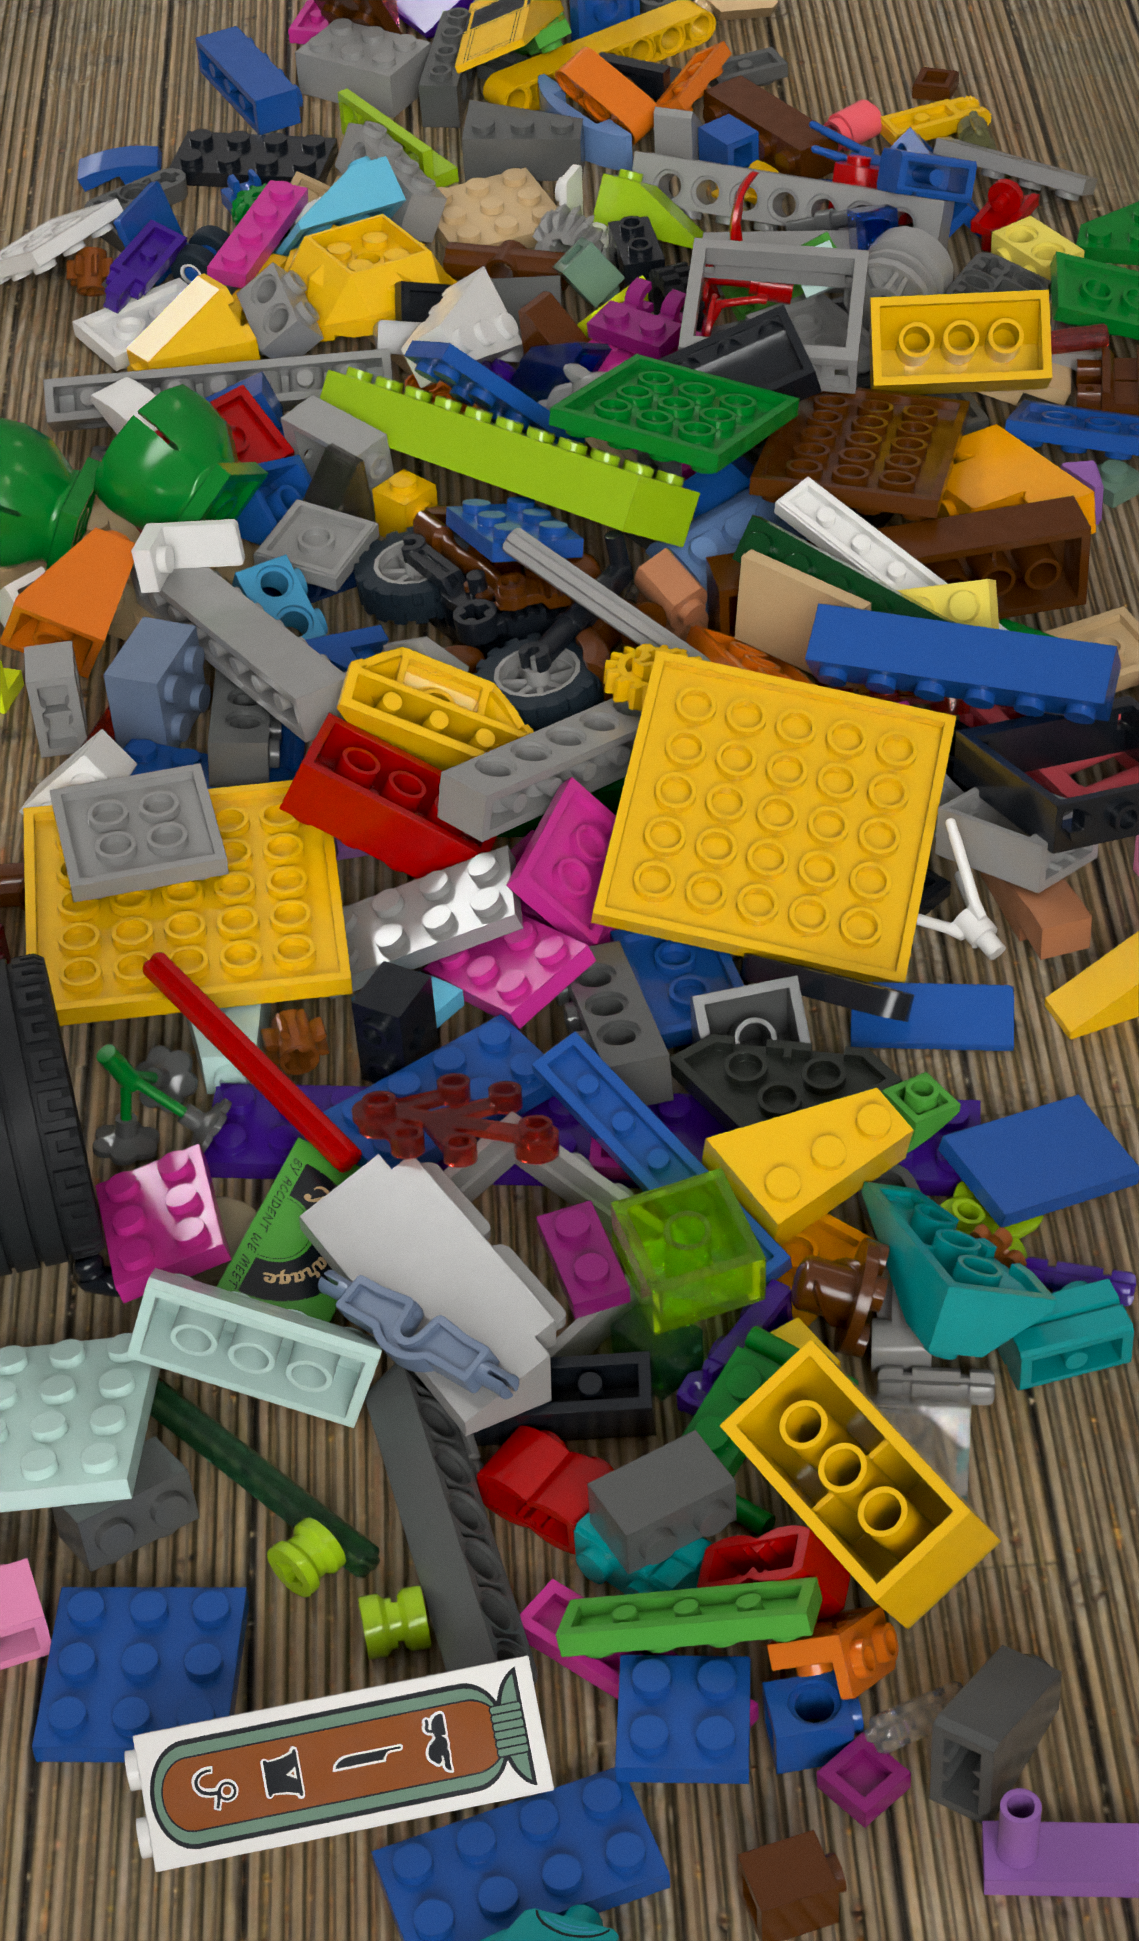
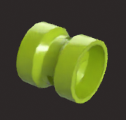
M420 1585L401 1588L396 1595L397 1602H391L390 1597L383 1598L377 1593L358 1597L369 1660L388 1657L393 1649L399 1648L398 1642L404 1641L405 1647L413 1652L431 1648L427 1615Z

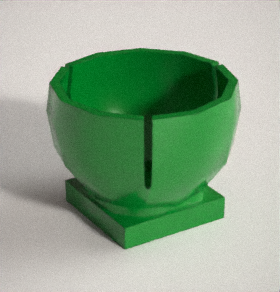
M184 384L161 391L138 410V414L156 427L170 443L167 444L151 428L133 415L112 440L95 473L93 492L109 510L141 530L148 523L237 520L269 473L256 462H240L238 460L231 426L204 397Z
M1 417L0 568L11 569L44 561L47 563L46 570H48L81 541L87 532L97 496L93 492L95 473L101 461L88 457L83 468L75 470L50 437L23 422Z

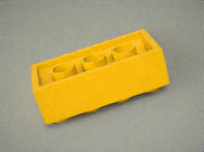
M1049 290L870 297L869 358L871 389L916 395L1047 389L1052 380Z

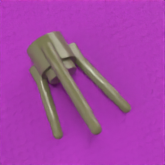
M971 111L969 116L961 119L957 126L958 138L956 139L997 150L995 140L989 136L987 122L976 111ZM1005 174L1004 179H1012L1010 175Z

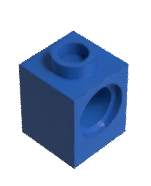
M834 1670L815 1676H797L762 1683L763 1722L776 1774L822 1767L854 1740V1734L864 1732L858 1697L847 1700L841 1699ZM808 1719H820V1720H823V1721H822V1722H817V1723H812V1722H808V1721H805V1720H808Z

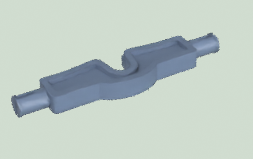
M328 1270L324 1275L329 1281L323 1277L319 1279V1291L337 1300L336 1307L344 1317L374 1335L380 1347L400 1367L414 1372L435 1371L471 1393L478 1392L484 1386L498 1394L499 1397L509 1399L513 1394L507 1387L515 1392L518 1390V1376L498 1366L500 1361L489 1347L468 1336L442 1315L434 1317L423 1329L413 1336L423 1319L424 1311L411 1297L385 1288L363 1275L357 1276L351 1282L336 1271Z

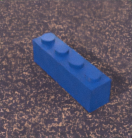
M237 26L195 38L200 72L257 134L263 135L301 123L299 108L303 106V98L299 87L296 84L293 85L286 78L283 70L278 69L270 61L268 55L262 53L255 46L251 37L248 38Z

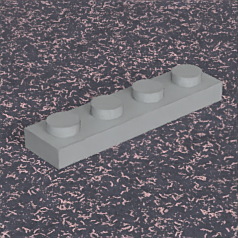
M951 137L937 138L933 154L976 161L977 166L982 167L981 175L990 178L1004 179L1005 174L1019 178V186L1041 190L1042 185L1056 188V196L1073 201H1079L1080 195H1093L1098 179Z

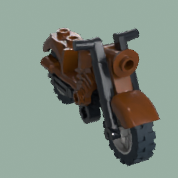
M453 505L425 507V510H421L416 514L413 520V527L407 528L406 532L398 533V531L386 534V539L382 541L378 539L373 541L369 545V550L364 551L359 557V563L354 564V574L360 602L367 614L370 616L375 614L376 619L382 622L394 620V624L407 625L408 621H416V624L430 622L453 642L459 640L466 646L479 649L486 660L481 659L476 666L477 673H473V675L495 683L515 707L524 724H528L534 732L612 699L614 694L605 693L604 691L605 684L603 679L606 660L611 659V653L621 643L634 649L639 646L531 570H525L524 574L523 565L518 561L491 562L446 525V507ZM612 530L604 535L610 565L603 572L597 560L586 552H583L582 558L565 559L619 596L634 578L623 531ZM621 597L666 628L667 617L663 607L654 602L636 603L633 599Z

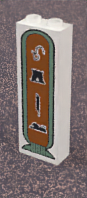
M528 1655L134 1735L135 1749L125 1751L124 1753L130 1790L142 1789L146 1817L136 1818L140 1853L143 1859L153 1857L156 1872L554 1790Z

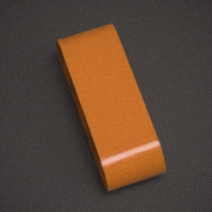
M583 47L555 72L556 81L561 89L599 122L610 119L632 134V146L654 128L653 114L655 107H658L655 101L591 48Z

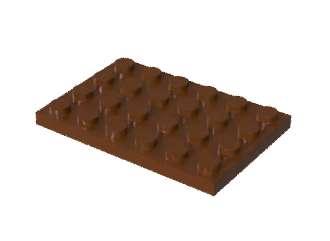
M856 387L855 394L822 391L800 401L798 416L768 437L750 477L749 495L761 496L763 500L775 503L805 478L810 477L847 507L854 508L856 512L861 514L898 513L903 518L912 521L937 518L967 424L970 401Z

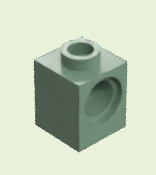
M583 237L553 266L585 302L595 308L600 303L603 305L617 295L620 290L619 284L625 279L591 241Z

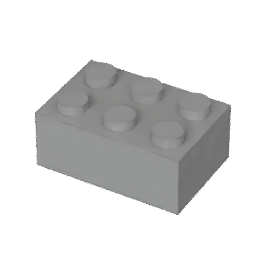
M345 18L333 20L326 28L295 51L299 89L301 94L339 103L337 92L348 88L384 115L394 118L420 96L419 83L429 55L431 42L417 39L410 34H397L385 31L378 26L368 27L352 23L351 20Z

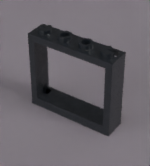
M1131 696L1114 698L1109 721L1094 720L1092 724L1075 723L1067 720L1062 714L1045 712L1044 715L1039 717L1026 716L957 730L953 777L969 790L976 787L982 800L1026 834L1032 836L1036 833L1048 843L1047 850L1052 854L1139 835V783L1060 800L1024 773L1118 752H1125L1139 762V702ZM1073 810L1072 818L1063 820V812Z

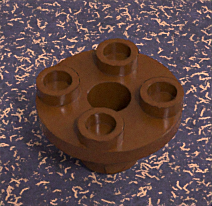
M864 1238L856 1251L854 1259L845 1257L831 1261L809 1255L801 1261L795 1272L791 1288L793 1306L797 1310L823 1316L830 1326L835 1327L834 1351L836 1353L862 1358L865 1353L871 1328L870 1324L865 1323L868 1312L870 1310L879 1313L887 1290L888 1278L882 1277L889 1254V1245Z

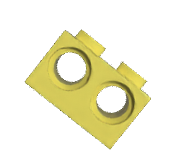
M1032 216L992 232L991 253L1050 281V264L1056 251L1084 258L1085 250Z

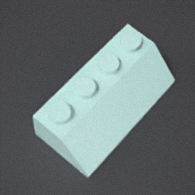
M155 1268L149 1276L126 1357L354 1428L379 1362L382 1348L374 1336L364 1334L355 1328L335 1325L307 1316L298 1310L281 1308L250 1298L241 1292L227 1291L193 1280L191 1277L183 1274H173Z

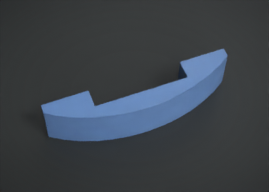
M545 74L539 75L538 90L541 112L583 118L585 161L619 171L621 168L631 171L633 167L632 134L610 119L598 124L594 123L566 103V93L556 81Z

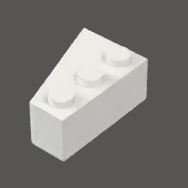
M483 266L445 289L442 293L443 298L430 309L428 312L429 317L418 325L401 350L405 355L412 340L451 343L482 364L483 361L493 362L495 358H500L522 345V340L518 334V326L515 319L507 312ZM406 358L420 388L436 384L415 372L414 369L417 364Z

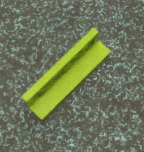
M348 88L337 92L342 134L345 135L348 123L364 125L366 121H372L381 124L387 129V133L391 138L403 146V151L419 164L421 171L435 181L436 187H446L459 182L458 167L432 150L431 147Z

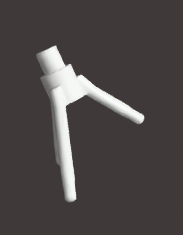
M949 818L945 824L959 869L954 877L966 909L952 923L918 913L916 925L946 933L960 941L966 939L972 948L979 947L989 960H994L1005 951L1006 947L996 936L998 928L989 919L980 901L956 821L953 818Z

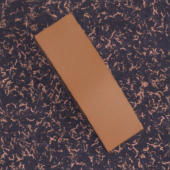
M981 872L982 879L1018 940L1028 939L1040 960L1090 948L1092 916L1065 879H1061L1042 892L1036 893Z

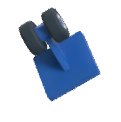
M159 181L150 182L115 219L114 225L125 248L150 220H154L183 235ZM213 225L199 228L190 238L187 245L180 250L176 260L155 285L159 286L169 274H172L174 279L181 278L188 285L197 276L204 273L207 275V266L230 235L222 228Z

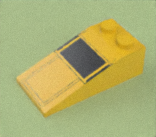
M475 0L469 8L455 63L457 73L469 70L528 44L542 29L564 11L561 0Z

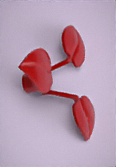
M750 172L738 188L730 218V240L743 241L741 219L744 195L760 172ZM711 264L705 265V267H714ZM704 277L701 300L705 302L706 309L703 310L705 316L701 336H711L713 325L721 310L725 307L749 304L766 305L767 301L790 305L794 284ZM717 285L749 288V294L755 296L717 300L721 297Z

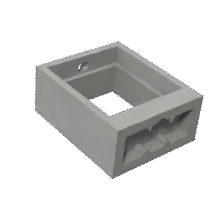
M314 395L310 396L281 417L285 439L294 449V456L300 455L325 504L342 513L376 522L372 489L394 475L387 434ZM336 453L351 461L352 470L338 463Z
M976 787L938 807L935 825L936 855L956 862L945 824L947 819L953 818L961 835L970 868L1036 893L1042 892L1096 859L1098 855L1099 844L1052 854L1047 850L1048 843L1036 833L1029 836L982 800ZM1053 794V795H1055L1057 798H1059L1060 800H1062V799H1067V798L1061 797V796H1059V795ZM1073 810L1063 812V820L1072 818Z

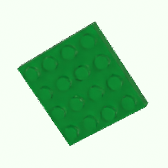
M635 354L551 406L549 425L565 429L566 433L572 437H593L607 441V445L614 449H635L649 453V457L656 461H677L691 465V469L695 472L713 474L719 472L798 416L800 398Z

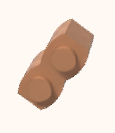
M664 548L638 567L634 579L635 586L640 591L637 603L654 602L663 607L667 617V630L686 642L691 626L698 625L707 628L709 620L708 613L705 611L707 591L668 548Z

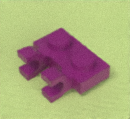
M637 277L629 285L623 303L610 300L587 322L588 337L650 358L660 359L665 357L679 344L683 313L680 310L685 304L686 293L672 289L662 303L660 314L654 315L651 314L654 311L653 303L644 300L647 293L652 290V282Z

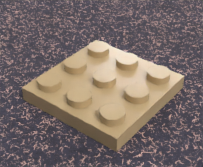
M526 167L522 169L511 168L502 174L486 178H472L466 183L448 188L437 187L447 198L435 236L444 248H446L449 242L499 246L504 241L514 240L529 249L536 247L535 245L538 242L532 236L541 222L540 219L547 211L556 210L557 206Z

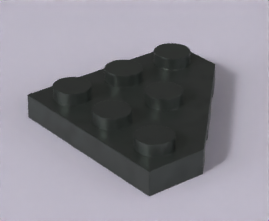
M711 1034L670 1057L671 1076L728 1131L874 1088H878L882 1093L883 1089L903 1081L868 1048L845 1046L844 1054L812 1051V1043L768 1039L765 1047L735 1044V1036Z

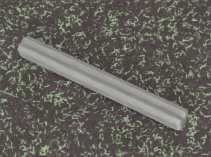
M521 528L514 529L507 536L502 547L506 554L639 646L651 644L654 647L660 648L662 645H668L669 649L679 648L687 650L688 657L700 656L702 660L711 662L701 652Z

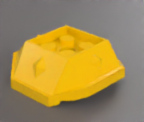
M385 214L342 226L333 224L328 230L304 236L299 247L290 250L284 270L287 272L290 270L296 272L307 286V290L304 293L308 302L312 304L319 314L317 323L324 337L320 342L334 341L339 336L352 338L373 335V326L379 320L395 321V283L397 282L448 285L457 283L455 279L445 272L425 244L416 240Z

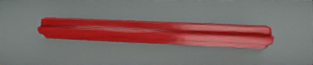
M156 952L150 960L143 964V974L334 1168L341 1173H346L360 1161L362 1156L361 1150L170 958L162 952Z

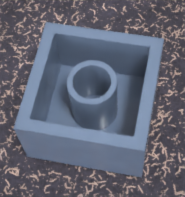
M143 617L103 674L116 743L122 749L131 739H147L157 744L178 748L182 742L188 739L191 727L200 713L207 710L210 703L211 690L209 685L205 683L203 670L205 655L203 647L199 646L196 625Z

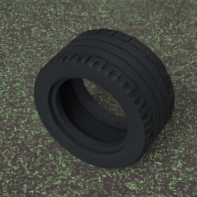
M34 953L11 958V964H7L6 959H0L1 1277L12 1274V1268H15L17 1273L41 1268V1262L43 1261L46 1267L69 1262V1255L73 1254L74 1260L97 1255L105 1247L44 957Z

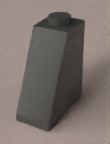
M1002 1645L945 1706L932 1724L930 1800L982 1824V1821H994L1000 1810V1801L1003 1795L1012 1790L1059 1710L1062 1671L1051 1667L1045 1660L1036 1655L1022 1654Z

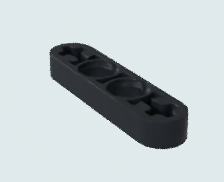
M745 953L743 956L739 974L742 980L752 983L797 975L802 996L909 1022L915 996L911 993L827 971Z

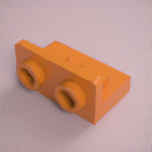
M876 1605L840 1611L829 1618L816 1621L812 1636H802L790 1642H776L773 1640L767 1644V1650L772 1671L796 1668L798 1677H809L834 1670L840 1697L842 1700L857 1698L895 1669L899 1646L893 1625L886 1622L884 1609Z

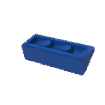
M869 982L914 994L909 1022L884 1018L851 1009V1047L1014 1051V988L1011 985Z

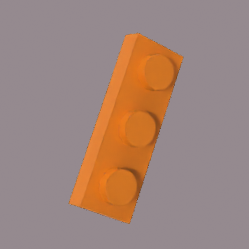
M722 41L695 53L656 102L658 107L693 111L691 105L704 96V90L708 89L707 85L709 82L717 78L724 71L722 66L732 54L726 43Z

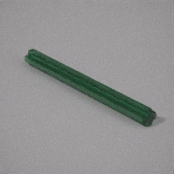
M158 1376L150 1413L153 1418L293 1528L302 1519L308 1517L324 1525L335 1536L345 1553L346 1563L343 1567L354 1576L365 1578L371 1570L377 1568L380 1563V1558L378 1557L380 1550L377 1545Z

